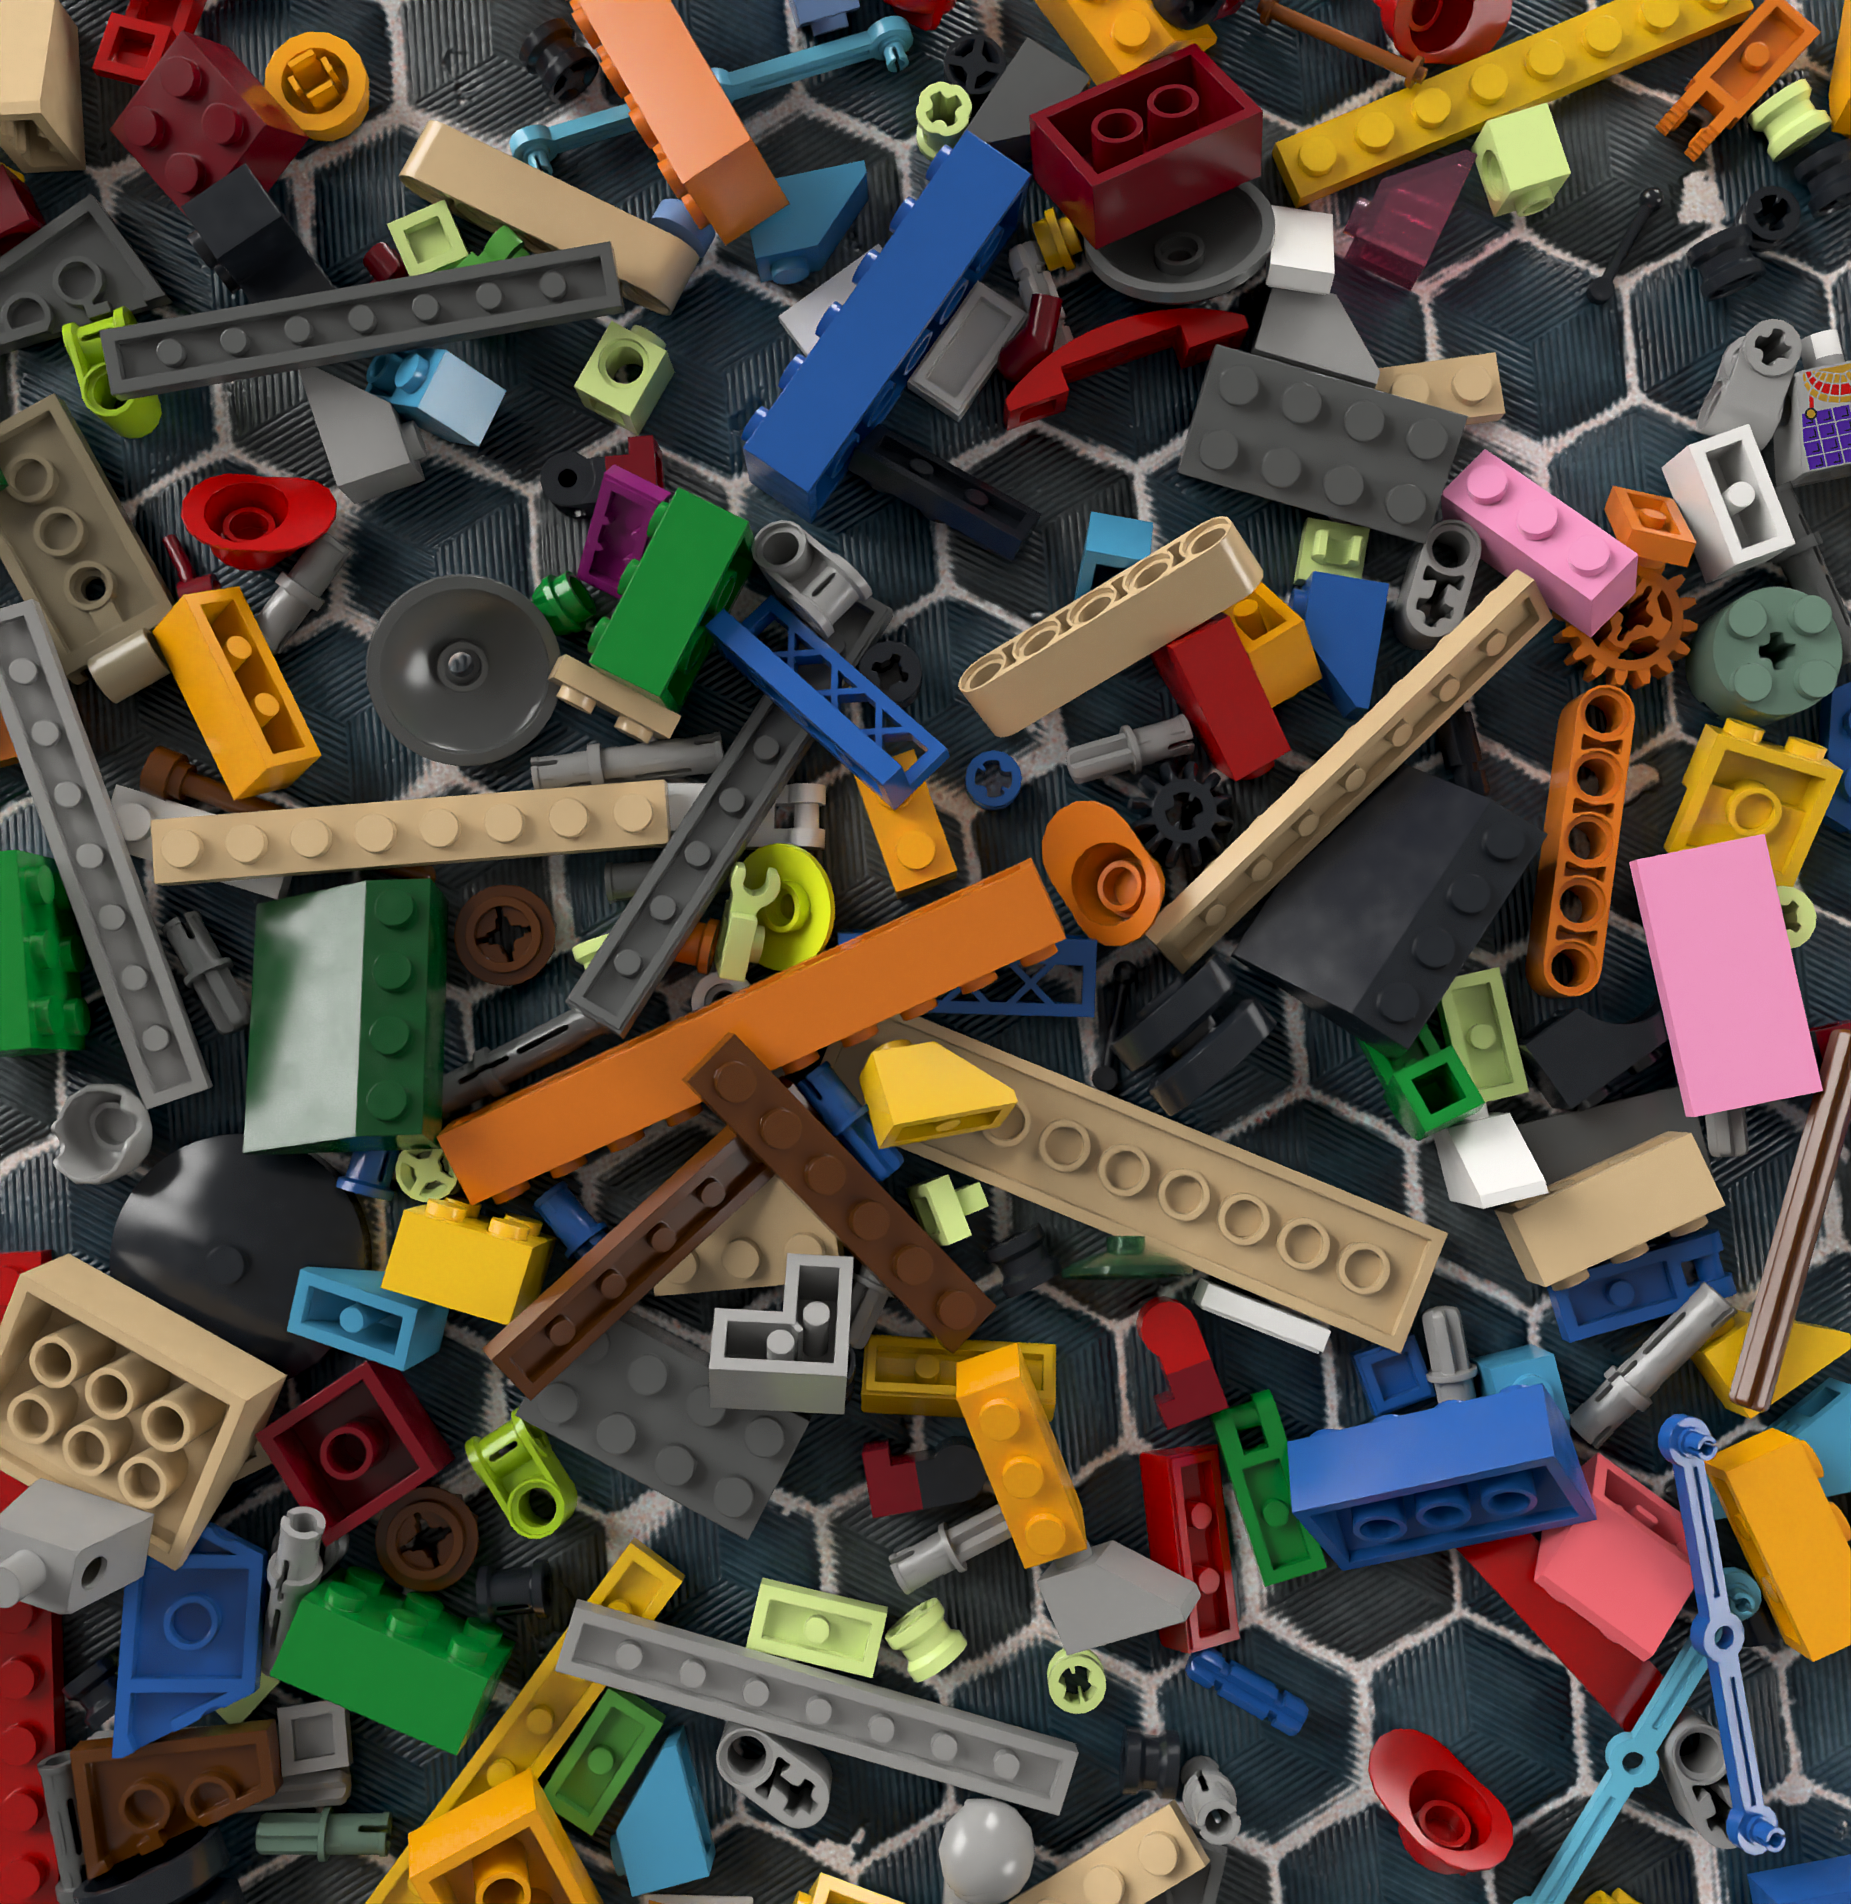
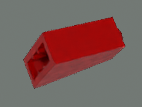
M1220 612L1149 654L1160 676L1217 770L1235 782L1240 779H1254L1271 770L1275 765V759L1291 751L1229 615Z

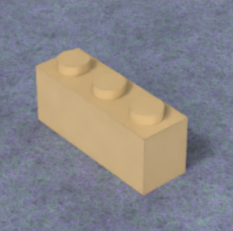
M1667 1131L1548 1185L1547 1194L1514 1201L1494 1211L1526 1280L1543 1287L1551 1285L1554 1291H1559L1585 1281L1590 1277L1587 1268L1609 1258L1612 1264H1618L1643 1255L1649 1250L1647 1241L1666 1232H1669L1671 1237H1677L1704 1227L1708 1224L1706 1214L1726 1205L1692 1133Z

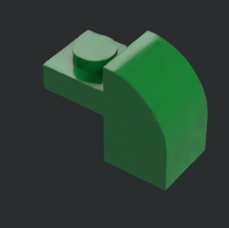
M1426 1023L1409 1050L1395 1062L1355 1037L1385 1090L1383 1094L1384 1100L1401 1126L1416 1141H1421L1479 1112L1485 1104L1453 1046L1451 1045L1441 1050Z

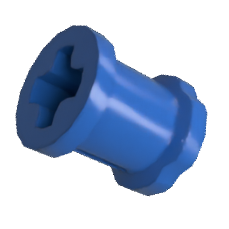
M400 1150L353 1152L346 1176L338 1177L336 1187L356 1194L392 1201L395 1191L390 1187Z

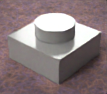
M325 1699L277 1708L282 1777L346 1767L354 1763L350 1713L348 1709Z

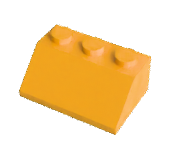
M1034 0L1097 86L1191 44L1196 43L1205 51L1217 41L1216 34L1208 24L1193 30H1184L1172 25L1158 13L1152 0Z

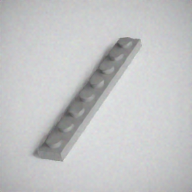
M30 599L0 608V710L145 1110L213 1087L210 1075L40 603Z
M580 1599L576 1601L555 1671L1057 1816L1060 1815L1079 1754L1076 1744L1073 1742Z

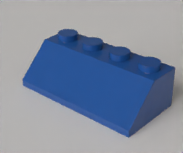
M1543 1383L1531 1386L1512 1385L1502 1389L1497 1394L1466 1401L1447 1400L1439 1403L1432 1409L1406 1415H1382L1375 1418L1371 1423L1340 1430L1322 1429L1314 1432L1310 1437L1287 1442L1292 1513L1342 1571L1597 1520L1595 1506L1565 1418Z

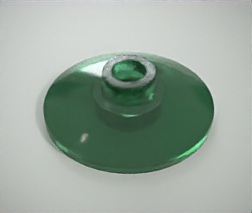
M1145 1236L1106 1237V1251L1080 1259L1062 1269L1061 1273L1062 1279L1074 1280L1150 1279L1193 1275V1267L1166 1254L1146 1250Z

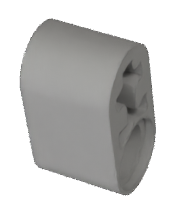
M1456 519L1441 521L1430 529L1426 544L1418 543L1412 550L1392 618V626L1396 637L1409 648L1426 650L1436 646L1444 636L1450 634L1462 621L1482 550L1478 533L1468 523ZM1441 543L1452 548L1457 556V568L1441 566L1433 556L1432 545ZM1433 591H1441L1432 602L1430 618L1437 622L1430 627L1424 624L1425 613L1418 609L1430 599Z
M1684 1706L1656 1751L1659 1757L1660 1769L1678 1813L1711 1845L1721 1849L1737 1848L1730 1842L1726 1833V1821L1733 1806L1719 1730L1695 1710ZM1699 1733L1700 1739L1696 1749L1688 1755L1680 1756L1679 1750L1682 1741L1690 1734ZM1701 1785H1707L1718 1797L1712 1800L1710 1793Z
M727 1721L716 1754L717 1768L724 1780L788 1827L797 1829L807 1828L821 1820L828 1808L832 1784V1769L827 1758L810 1744ZM742 1736H751L763 1744L766 1752L758 1758L746 1759L735 1751L732 1742ZM778 1757L782 1758L784 1760L782 1768L779 1765H777L774 1776L770 1777V1775L773 1772L776 1759ZM804 1779L813 1783L812 1790L805 1787L799 1794L790 1790L791 1784L799 1786Z

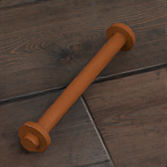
M1260 0L1257 13L1261 14V24L1267 26L1273 19L1405 77L1404 87L1411 89L1415 83L1422 84L1427 75L1428 68L1423 67L1425 58L1420 55L1413 62L1285 7L1279 4L1280 0Z

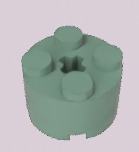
M1762 588L1742 596L1714 613L1704 622L1688 645L1690 651L1685 658V672L1692 694L1700 704L1704 702L1712 711L1719 716L1716 718L1723 722H1726L1727 718H1733L1762 727L1813 706L1834 690L1842 664V641L1837 625L1832 618L1831 607L1826 600L1819 596L1807 595L1791 588Z

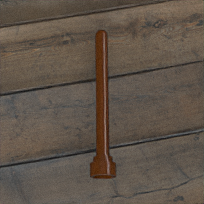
M162 745L157 746L151 752L140 776L139 785L141 792L164 801H171L173 798L182 801L188 796L229 813L287 809L257 796L234 801L226 784L198 774L197 767L189 763L187 755ZM431 865L375 869L396 879L431 878L435 883L437 878L436 871Z

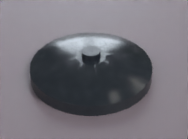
M244 1133L213 1136L186 1145L156 1164L141 1179L125 1202L112 1237L110 1277L287 1375L286 1380L296 1377L314 1367L335 1349L334 1347L287 1332L300 1269L305 1267L372 1270L371 1239L362 1207L353 1192L336 1187L338 1177L342 1175L316 1153L245 1155L243 1153Z

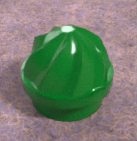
M566 571L558 577L549 574L542 579L541 584L532 595V603L549 622L555 636L568 635L573 632L579 633L586 628V620L596 614V606L590 593L581 580L571 571Z

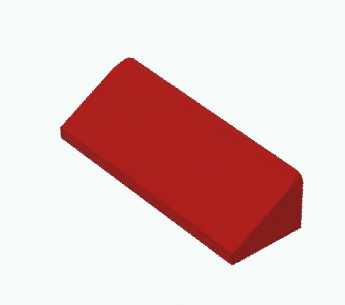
M1204 1444L1140 1453L1139 1461L1150 1559L1196 1583L1201 1594L1200 1599L1185 1622L1158 1629L1161 1644L1164 1647L1191 1654L1240 1639L1218 1445Z

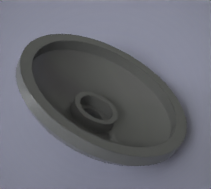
M1245 182L1097 250L1084 237L1085 255L1091 269L1104 283L1131 298L1163 305L1202 302L1233 290L1252 277L1264 265L1275 241V216L1272 206L1264 194L1250 182Z
M475 574L445 575L435 577L412 587L398 597L383 613L368 645L366 656L367 686L374 708L382 723L405 747L424 758L442 764L454 766L483 765L516 753L532 741L544 728L558 701L556 695L561 688L547 679L561 653L549 622L532 601L521 592L499 580ZM459 652L469 654L471 663L465 671L454 672L449 669L448 663L454 654Z

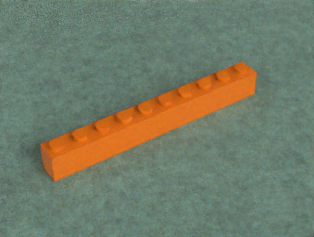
M1029 858L454 1119L436 1138L471 1206L490 1197L493 1198L496 1205L507 1202L527 1191L531 1187L528 1180L548 1171L553 1179L565 1176L588 1162L585 1154L607 1145L610 1153L623 1150L645 1137L643 1128L665 1119L668 1127H672L702 1112L701 1102L703 1101L682 1079L728 1032L735 1034L770 1071L782 1067L785 1074L794 1073L816 1062L820 1058L817 1050L840 1040L844 1048L851 1047L877 1034L879 1029L876 1024L897 1014H900L903 1021H908L931 1011L938 1006L935 997L959 987L962 994H968L986 987L998 979L995 970L1017 960L1020 961L1022 967H1028L1048 959L1058 952L1055 943L1066 939L1064 928L1032 858Z

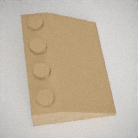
M68 1253L20 1274L0 1324V1470L29 1487L38 1479L43 1478L153 1513L154 1520L147 1555L176 1571L183 1566L258 1440L255 1434L266 1427L287 1375Z

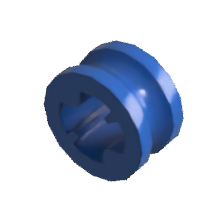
M992 750L982 752L973 758L967 767L964 784L968 797L975 805L985 810L995 811L1004 809L1013 803L1019 794L1022 776L1020 767L1014 758L1004 752ZM998 765L1000 775L1010 776L1011 787L1007 789L1002 786L1000 790L1002 796L988 797L986 787L975 784L977 773L982 776L985 775L986 769L984 766Z

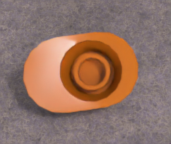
M1075 801L1059 809L1047 824L1042 840L1043 865L1051 883L1073 914L1078 925L1089 938L1096 939L1098 943L1105 946H1126L1141 939L1153 926L1165 896V878L1159 862L1144 848L1129 824L1112 807L1097 801Z

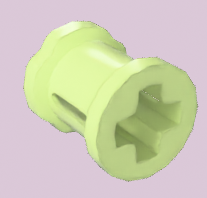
M940 81L929 85L919 96V104L916 108V119L918 122L916 142L920 152L931 161L945 144L954 148L969 125L972 103L969 95L961 86L950 85Z

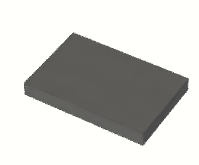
M1679 1084L1599 1103L1582 1112L1574 1109L1516 1123L1547 1186L1667 1131L1692 1133L1715 1182L1699 1118L1686 1117Z

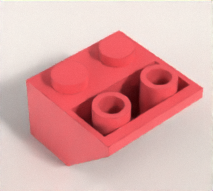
M1598 1452L1581 1466L1595 1506L1597 1520L1542 1531L1534 1581L1543 1587L1556 1601L1566 1604L1600 1629L1609 1640L1620 1644L1645 1662L1654 1655L1694 1589L1681 1512Z

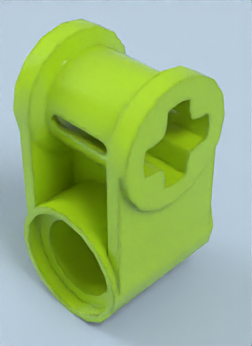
M122 306L113 310V317L84 326H79L75 322L64 324L62 326V336L68 355L74 365L82 399L86 407L117 434L134 439L142 438L151 433L159 424L162 411L158 395L129 399L123 406L114 409L118 399L111 395L99 330L138 324L132 312L126 306Z
M518 1407L512 1411V1419L484 1438L481 1439L478 1436H473L467 1440L465 1451L474 1471L490 1489L514 1530L529 1539H541L551 1535L573 1515L577 1506L578 1493L573 1481L569 1478L553 1452L545 1431L515 1416L519 1409ZM513 1441L517 1442L518 1445L504 1455L500 1454L501 1449ZM533 1488H542L554 1497L556 1502L554 1518L543 1519L532 1511L529 1504V1495Z

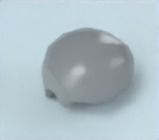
M90 1084L67 1098L58 1116L59 1119L51 1126V1132L57 1136L60 1143V1154L53 1160V1164L59 1172L75 1184L98 1185L109 1183L140 1167L149 1154L153 1138L148 1110H145L142 1099L133 1090L121 1084Z
M995 1797L967 1799L964 1802V1806L947 1822L938 1849L944 1879L949 1887L954 1890V1894L958 1898L970 1904H1000L1018 1894L1030 1877L1036 1853L1031 1827L1013 1806Z

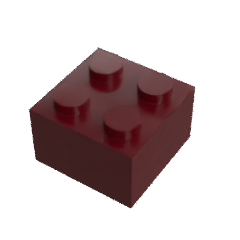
M183 30L110 128L114 136L183 213L182 205L245 163L268 192L309 139L306 133L229 47Z
M372 1360L365 1361L255 1434L298 1504L303 1507L317 1509L323 1514L326 1520V1527L321 1540L326 1547L437 1474L456 1458L400 1370Z

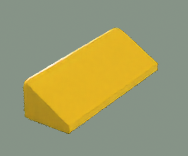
M871 1334L864 1347L861 1410L867 1413L964 1418L956 1399V1363L1017 1342L966 1340L952 1354L944 1349L935 1338ZM1018 1342L1047 1419L1051 1422L1056 1405V1344Z

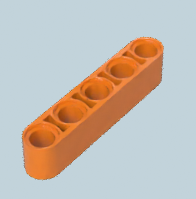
M1598 685L1569 701L1562 709L1558 719L1543 830L1548 835L1541 845L1525 964L1526 979L1530 987L1538 995L1549 999L1581 996L1591 991L1598 983L1602 971L1635 722V708L1630 696L1621 688L1612 685ZM1587 705H1594L1603 711L1607 721L1604 733L1597 732L1588 725L1585 717ZM1580 766L1587 767L1595 773L1599 785L1595 796L1588 795L1580 789L1577 783V772ZM1573 828L1582 830L1590 841V852L1586 859L1577 857L1569 847L1568 837ZM1565 890L1576 894L1582 903V913L1576 923L1569 921L1560 909V899ZM1558 952L1565 954L1571 960L1574 967L1572 980L1567 986L1561 985L1552 974L1551 964Z

